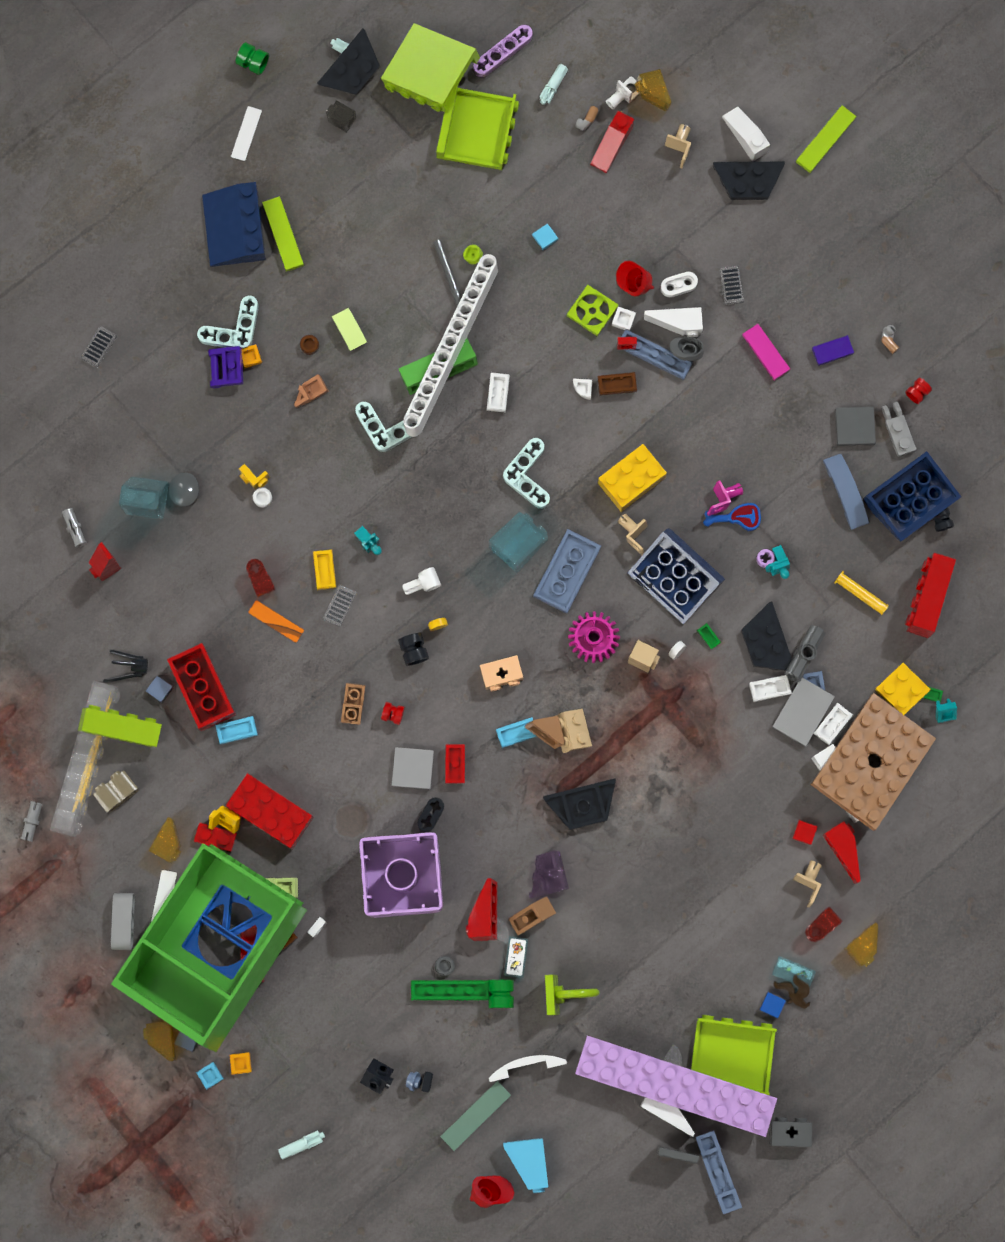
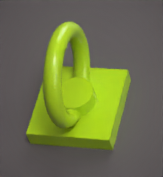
M545 975L547 1015H560L559 1004H563L564 999L599 996L600 992L598 989L564 990L563 986H558V975Z

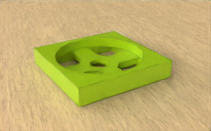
M587 285L567 313V317L598 337L619 305ZM588 295L597 297L594 303L588 304L583 299ZM603 302L608 304V315L600 311V306ZM577 307L585 311V316L582 320L577 315ZM595 308L596 313L590 314L589 309ZM595 318L602 322L598 325H588L591 319Z

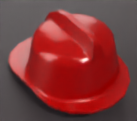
M630 260L620 264L616 273V281L622 290L636 297L646 294L650 289H654L652 275L649 271Z
M496 1175L479 1176L472 1182L470 1201L475 1202L482 1208H489L496 1204H505L513 1199L514 1188L504 1177Z

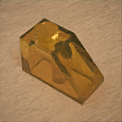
M658 69L639 74L635 82V88L640 93L641 98L667 111L672 102L661 70Z
M168 817L149 851L172 863L173 860L177 861L181 854L179 850L181 844L175 821Z
M876 922L871 924L844 948L859 967L863 965L867 967L875 960L873 956L877 953L878 924Z
M167 1022L146 1024V1028H143L144 1040H147L148 1044L168 1061H176L173 1026Z

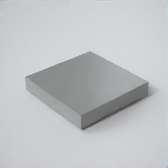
M395 747L392 786L430 790L434 751Z

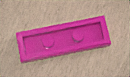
M759 324L742 334L774 381L790 371L789 366Z

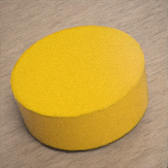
M439 618L429 622L428 626L430 631H435L448 626L446 618Z

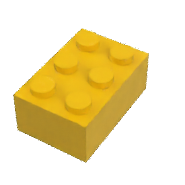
M642 444L600 476L598 484L620 512H622L664 480L667 472L646 446Z

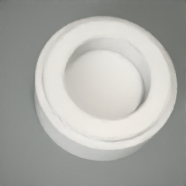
M258 488L253 494V501L258 507H267L272 502V494L266 488Z
M682 641L677 642L670 650L669 656L673 660L677 659L685 650L686 645Z

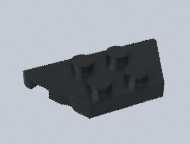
M361 29L317 82L318 85L354 95L361 91L381 67L365 29Z
M785 161L713 162V169L719 175L720 181L726 188L730 200H768L784 168Z
M771 601L741 629L753 667L786 671L792 658L773 602Z
M616 779L543 796V800L569 830L605 822L608 820Z

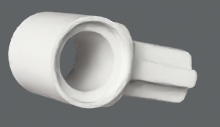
M434 567L421 571L418 574V579L403 584L402 587L405 594L409 595L421 589L426 592L432 591L440 587L441 583Z

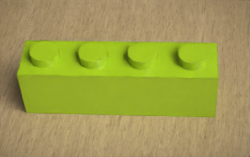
M89 705V708L82 709L78 731L144 746L157 747L162 724L156 723V719L145 717V720H140L138 715L129 713L126 716L119 715V711L112 709L104 712L100 711L101 707Z

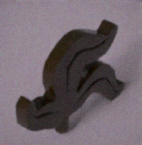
M798 974L793 976V982L799 988L796 993H794L793 984L789 981L773 982L776 989H783L789 992L791 999L787 1001L788 1004L794 1002L795 1005L804 1009L810 1006V1002L806 1003L803 999L809 995V984L798 978Z

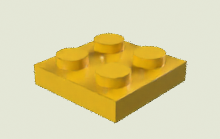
M902 663L875 690L904 716L931 689Z

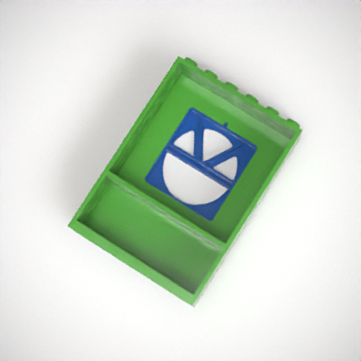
M202 843L111 985L201 1046L217 1052L307 910L302 907L303 902L212 844L208 847ZM236 902L248 907L254 917L230 930L232 903ZM224 904L223 924L221 926L207 915L216 907ZM202 923L248 952L247 955L237 963L229 966L210 964L202 956L198 945V935ZM256 925L257 934L253 945L237 936Z

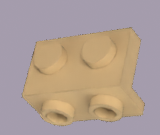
M583 709L566 711L556 715L559 717L564 737V744L561 746L563 753L592 746Z

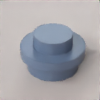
M410 1072L406 1080V1087L414 1092L422 1084V1077H420L419 1072Z

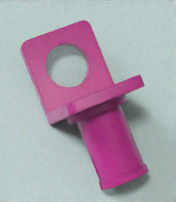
M720 480L717 481L713 490L720 503L711 506L707 515L710 516L727 510L731 503L730 499L743 494L741 485L737 483L736 485L724 488Z

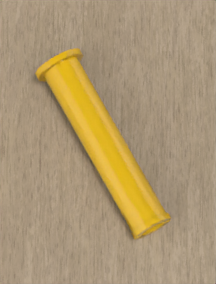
M844 571L841 572L834 584L838 583L881 615L889 606L846 576Z

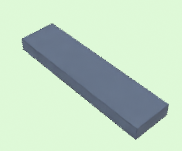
M626 329L622 337H637L636 349L624 351L682 380L685 379L693 362L681 360L675 357L669 350Z

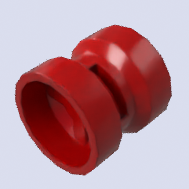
M918 378L914 385L909 387L905 393L911 401L920 404L923 397L928 395L932 388L925 380Z
M386 702L381 720L386 722L390 720L394 724L400 725L405 707L400 705L393 706L392 703Z

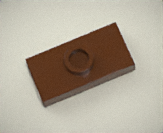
M635 372L597 377L599 396L637 392Z

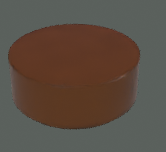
M313 335L304 336L300 341L301 350L307 355L315 354L319 349L318 339Z

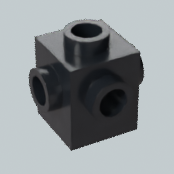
M373 1058L360 1083L381 1095L384 1088L389 1089L394 1080L391 1078L394 1069Z

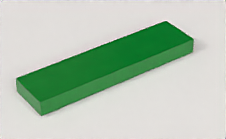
M411 980V1000H489L490 996L489 980Z

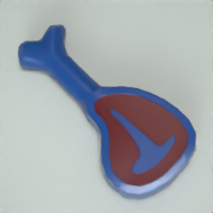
M746 503L737 506L726 515L708 516L707 510L704 513L706 519L703 521V524L709 527L712 523L730 522L732 524H739L747 531H753L760 525V509L754 503Z

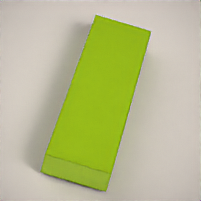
M841 106L799 156L796 163L811 173L856 119V115L844 106Z
M280 196L262 202L286 272L304 266Z

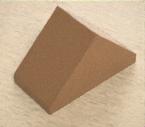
M558 716L536 719L525 725L526 729L554 749L564 744Z

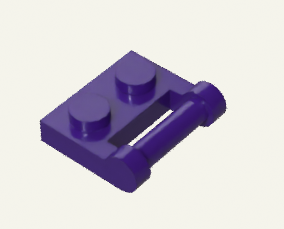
M240 346L208 350V355L211 357L212 381H210V388L243 384L242 348ZM219 356H222L223 379H219Z

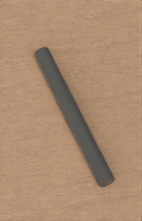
M436 240L433 243L455 303L458 306L462 297L441 240Z

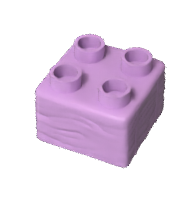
M435 833L368 837L360 840L364 912L367 916L378 918L437 913L442 910L441 866L438 839Z

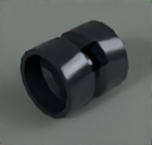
M413 633L398 639L401 651L405 652L403 658L406 666L416 665L429 659L427 649L423 647L422 633Z

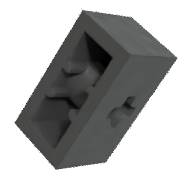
M775 1117V1121H770V1145L812 1147V1123L807 1122V1118H795V1122L787 1121V1117ZM790 1126L796 1130V1134H792V1137L786 1134V1130H790Z

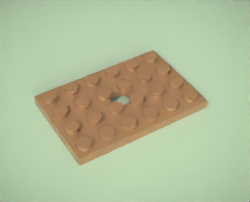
M873 693L811 783V786L875 831L936 738ZM870 754H876L880 757V767L872 768L869 765L868 756Z

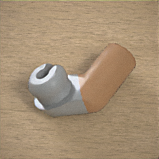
M591 106L585 119L579 118L575 127L580 129V131L586 130L594 122L598 108Z
M888 325L882 331L881 341L894 354L899 349V346L893 341L896 329L893 325Z

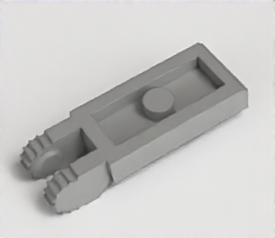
M894 402L895 418L891 419L889 408L886 405L882 406V412L897 456L900 457L915 452L917 449L905 417L902 415L898 402Z

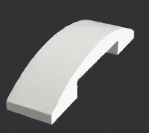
M548 1055L523 1057L499 1068L489 1077V1081L509 1078L507 1070L546 1061L547 1068L567 1064L565 1059Z

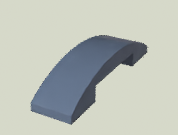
M838 454L823 460L845 510L844 514L850 529L853 530L869 524L860 493L843 456Z
M711 1131L695 1137L722 1213L726 1214L742 1208L715 1132Z

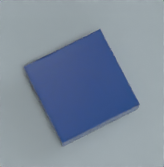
M767 992L760 1011L778 1018L786 1000Z

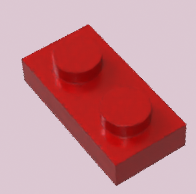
M446 744L445 784H465V744Z
M199 822L194 842L203 843L208 846L212 844L219 849L232 852L237 833L233 834L228 830L217 827L211 830L209 825Z

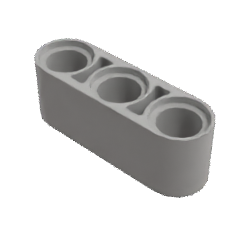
M134 893L113 894L112 950H132Z

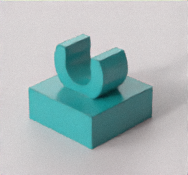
M946 699V704H940V701L936 702V720L938 723L957 719V706L955 702H951L950 699Z

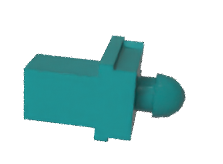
M363 526L354 533L362 543V548L368 553L371 550L375 555L382 553L381 547L378 546L380 543L379 538L375 533L371 535Z
M779 545L772 548L776 562L768 564L765 570L768 573L771 572L772 576L780 573L783 579H787L789 577L790 563L782 546Z

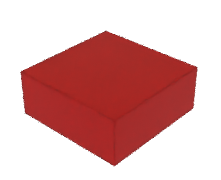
M618 337L617 350L636 349L637 337Z
M799 820L792 839L812 845L817 826Z

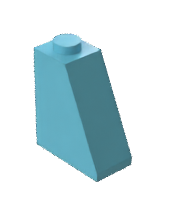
M543 1138L504 1142V1149L528 1190L533 1189V1193L545 1192L544 1188H548Z

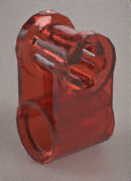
M258 559L248 561L246 569L257 597L274 591L275 587L263 563ZM256 565V567H259V572L255 573V571L252 570V566Z
M829 906L806 928L805 936L809 941L816 942L823 939L843 921ZM817 928L819 930L817 933L819 936H813L812 929Z

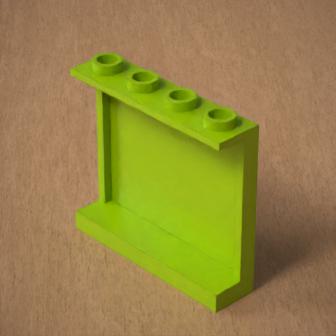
M414 23L381 79L388 91H396L407 99L413 98L419 104H427L437 112L443 111L448 113L446 107L448 100L471 62L477 64L480 57L475 48Z
M457 85L446 104L448 113L444 112L436 151L437 158L502 170L503 164L507 165L509 153H506V149L511 146L512 136H509L510 129L514 130L516 119L513 118L514 112H518L519 101H516V94H513V98L462 89L458 88Z
M702 1015V1018H697L691 1070L769 1095L774 1040L777 1029L772 1028L773 1024L761 1023V1026H753L752 1021L741 1020V1024L733 1023L731 1018L722 1017L721 1021L714 1020V1016Z

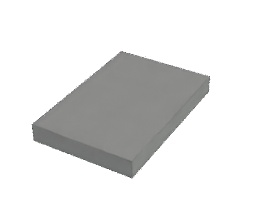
M802 678L797 683L772 727L806 747L835 696Z

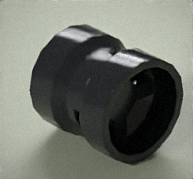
M946 508L932 518L936 523L934 526L936 532L954 527L953 520L949 517V508Z

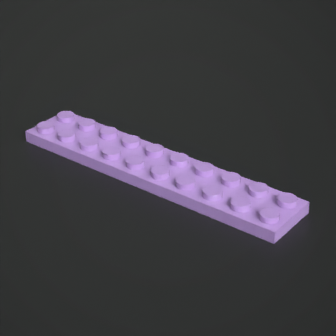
M590 1036L586 1038L575 1072L577 1075L766 1137L777 1101L775 1097Z

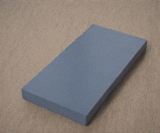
M567 529L533 597L567 614L601 549V545Z

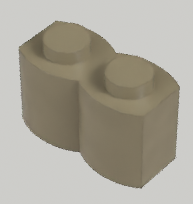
M124 770L122 772H115L111 775V780L105 784L103 782L94 789L96 791L93 794L108 814L139 791V788Z

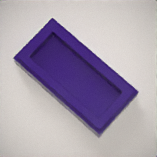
M848 335L812 347L818 366L854 354Z

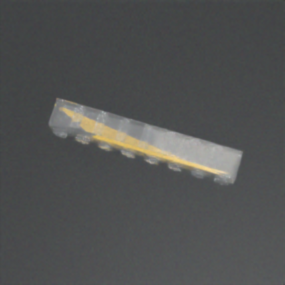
M93 681L85 708H89V705L101 707L100 711L107 712L108 709L113 710L114 704L118 703L120 697L119 689L116 686ZM78 731L50 831L76 838L77 834H80L82 829L80 821L88 808L86 800L92 794L93 785L91 783L93 778L97 776L99 769L97 767L98 759H101L103 756L104 748H102V745L108 737Z

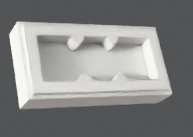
M491 373L487 411L506 413L509 374Z
M786 675L749 683L753 702L792 694Z
M837 703L813 734L827 745H830L853 714Z

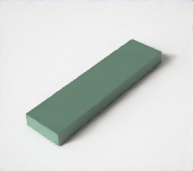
M497 1081L440 1137L455 1151L511 1094Z

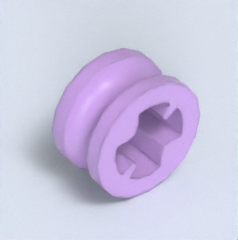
M768 549L761 550L757 555V563L763 568L774 561V554ZM764 554L769 555L768 558H771L767 563H763V559H760Z

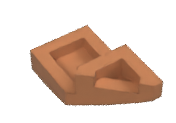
M319 374L304 382L302 386L299 385V393L294 405L298 408L329 392Z

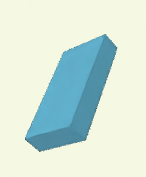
M253 716L215 725L220 745L258 736Z
M531 717L496 729L501 747L504 748L537 737L525 728V725L533 721V718Z

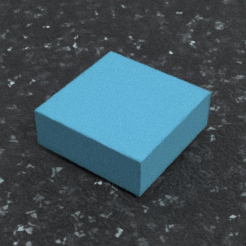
M548 224L532 234L542 250L558 241V237Z
M214 1062L196 1072L206 1090L224 1079Z

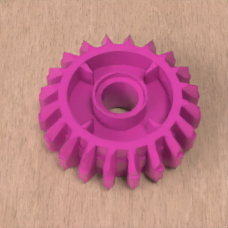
M593 611L592 617L586 612V619H583L581 615L578 616L580 623L573 621L572 624L576 628H569V631L574 633L568 635V639L574 640L569 643V646H576L572 652H580L577 658L580 659L585 655L584 662H587L588 658L591 657L592 663H595L596 657H598L601 663L603 662V655L606 659H609L608 652L614 654L615 650L612 647L619 646L614 641L620 639V636L614 635L619 632V629H612L616 624L615 621L609 624L610 616H607L604 620L602 619L604 614L602 612L599 617H596V611ZM591 633H596L599 636V640L592 642L588 636Z

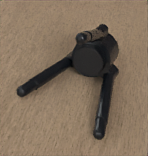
M110 650L111 654L133 659L132 662L113 660L112 664L131 666V671H135V673L104 679L103 682L107 683L133 677H142V674H147L148 659L143 658V656Z

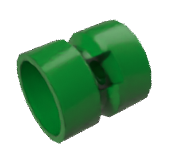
M245 42L237 53L235 63L245 69L249 67L251 72L261 75L268 64L270 55L261 49L255 50V46Z
M489 980V992L492 993L489 996V1008H514V997L511 996V993L514 991V980Z

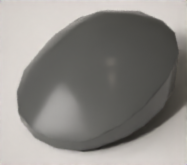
M678 337L672 340L669 345L670 352L675 357L684 361L699 360L704 354L702 341L693 337Z
M187 472L176 475L169 485L171 500L178 506L187 507L194 504L199 497V483L197 479Z

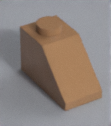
M546 896L510 917L509 921L519 936L555 915L556 912Z

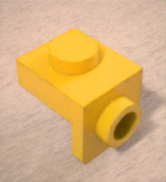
M245 464L239 468L241 472L240 478L246 485L250 483L255 490L258 487L262 488L268 483L270 477L266 471L256 477Z
M222 805L210 814L209 828L213 830L219 824L235 834L239 830L241 817Z

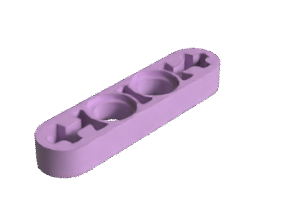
M527 25L519 26L483 54L477 64L474 63L473 65L475 75L478 77L487 76L532 40V29ZM521 32H523V33L528 32V33H527V37H525V36H522V37H521ZM510 41L515 44L514 49L511 50L505 47V44ZM499 53L501 58L498 61H494L491 59V55ZM478 65H485V70H478Z

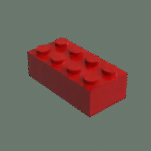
M933 553L930 557H927L926 561L924 560L921 571L924 573L921 579H918L916 585L918 593L913 597L910 605L913 610L910 615L908 614L905 625L908 626L907 632L929 638L935 632L956 559Z
M203 643L167 659L197 727L201 732L236 716Z
M248 773L226 804L229 809L292 850L314 818L311 814Z

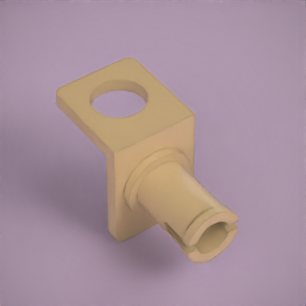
M684 124L679 126L676 137L668 134L665 146L684 152L680 168H683L691 146V142L686 141L691 129L686 125L684 130Z
M627 514L622 515L624 518L620 517L618 523L629 532L626 536L627 542L643 555L644 549L634 539L647 528V521L643 519L639 524H636Z
M815 861L809 862L805 875L797 873L793 879L814 890L807 905L809 908L821 887V884L816 882L815 879L822 866L817 863L814 868Z

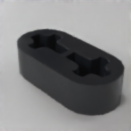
M440 798L430 799L421 813L417 823L422 832L432 831L442 815L444 803ZM439 802L441 809H436L434 814H431V803ZM428 816H431V827L422 828L423 824L421 821H426Z

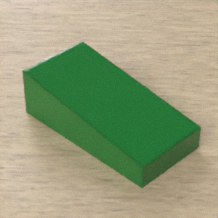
M707 623L696 630L710 649L721 643Z
M929 687L931 690L923 698L941 702L943 691Z

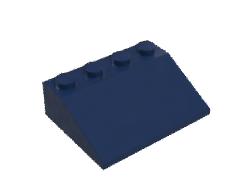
M256 182L236 184L203 194L210 267L266 260Z
M926 451L866 495L863 501L872 513L901 542L960 499L961 495Z
M670 528L660 534L628 571V574L633 579L637 578L649 589L648 592L682 624L686 623L725 580L723 576ZM647 566L646 573L639 579L637 576ZM650 583H652L651 589L648 587Z

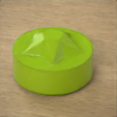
M469 245L463 253L464 259L472 265L479 263L483 256L482 250L477 245Z

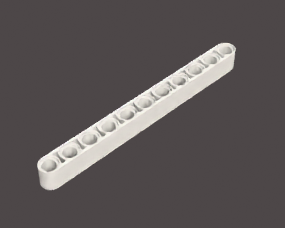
M487 254L481 257L407 410L403 423L409 436L415 437L421 434L498 273L496 258L493 255ZM450 343H455L453 346H448ZM434 375H440L438 378H432ZM427 391H432L430 394H425ZM419 407H424L423 410H417ZM412 423H417V424H416L415 426H413V427H410V426H409V425L412 424Z

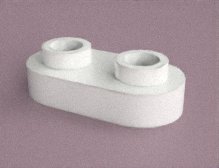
M684 272L668 277L662 281L661 292L666 297H675L691 292L697 286V276L692 272ZM688 280L691 282V285H686L684 282ZM672 286L673 290L669 291L667 287Z

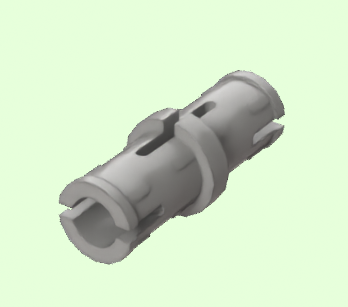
M73 508L62 511L67 524V532L71 534L75 547L78 548L87 544L81 531V523H78Z
M30 801L27 818H24L25 825L20 839H27V841L33 842L36 825H39L40 822L38 818L43 804H36Z

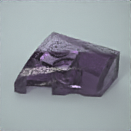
M553 850L537 855L535 861L536 869L532 876L534 882L532 892H529V898H537L569 889L560 851Z

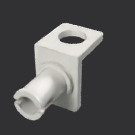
M629 77L624 83L619 80L616 92L606 100V103L614 110L624 99L630 103L643 91V87L633 77ZM633 84L636 86V91L632 93L626 86Z

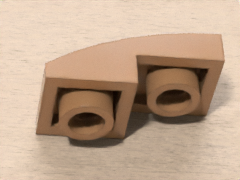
M346 683L341 717L342 723L360 725L366 685Z

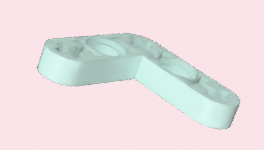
M246 296L242 299L236 330L203 326L197 332L199 341L205 345L224 348L234 346L247 348L251 346L258 313L256 298ZM252 301L254 306L250 307V314H247L248 309L245 304ZM243 319H250L252 321L251 325L243 327L241 325ZM206 331H208L209 335L215 336V332H217L216 341H214V337L208 336L207 339H204L202 334H205ZM243 332H246L245 338L248 342H244V345H241L238 340H242ZM226 333L230 336L228 342L223 343L219 338L222 334Z
M360 402L356 406V415L378 451L386 452L412 437L406 433L403 421L385 430L369 403ZM362 407L368 408L367 413L370 417L368 420L364 413L360 414ZM372 422H376L379 425L378 430L375 432L368 429L369 424ZM396 429L404 430L405 434L402 438L394 436ZM380 434L384 441L387 440L385 447L378 445L380 441L377 435Z
M533 438L505 469L503 478L510 487L535 507L543 509L549 504V494L525 475L544 452L543 441L539 438ZM538 443L540 444V450H535L532 453V456H534V458H532L528 453L532 451V444L537 445ZM521 457H526L529 459V464L521 466L518 460ZM517 467L519 470L515 474L516 479L512 478L509 480L507 473L512 474ZM522 484H531V491L523 492L521 490ZM535 489L538 490L536 494L539 497L545 496V503H537L538 498L533 495V498L530 497Z

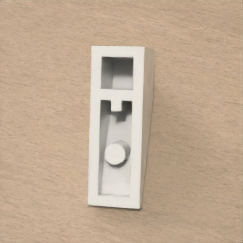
M739 107L722 116L752 162L768 153L769 142L761 130Z
M701 307L648 310L644 312V320L682 336L687 335V337L694 338L702 334Z
M646 1097L640 1105L642 1108L688 1135L694 1136V1131L678 1108Z

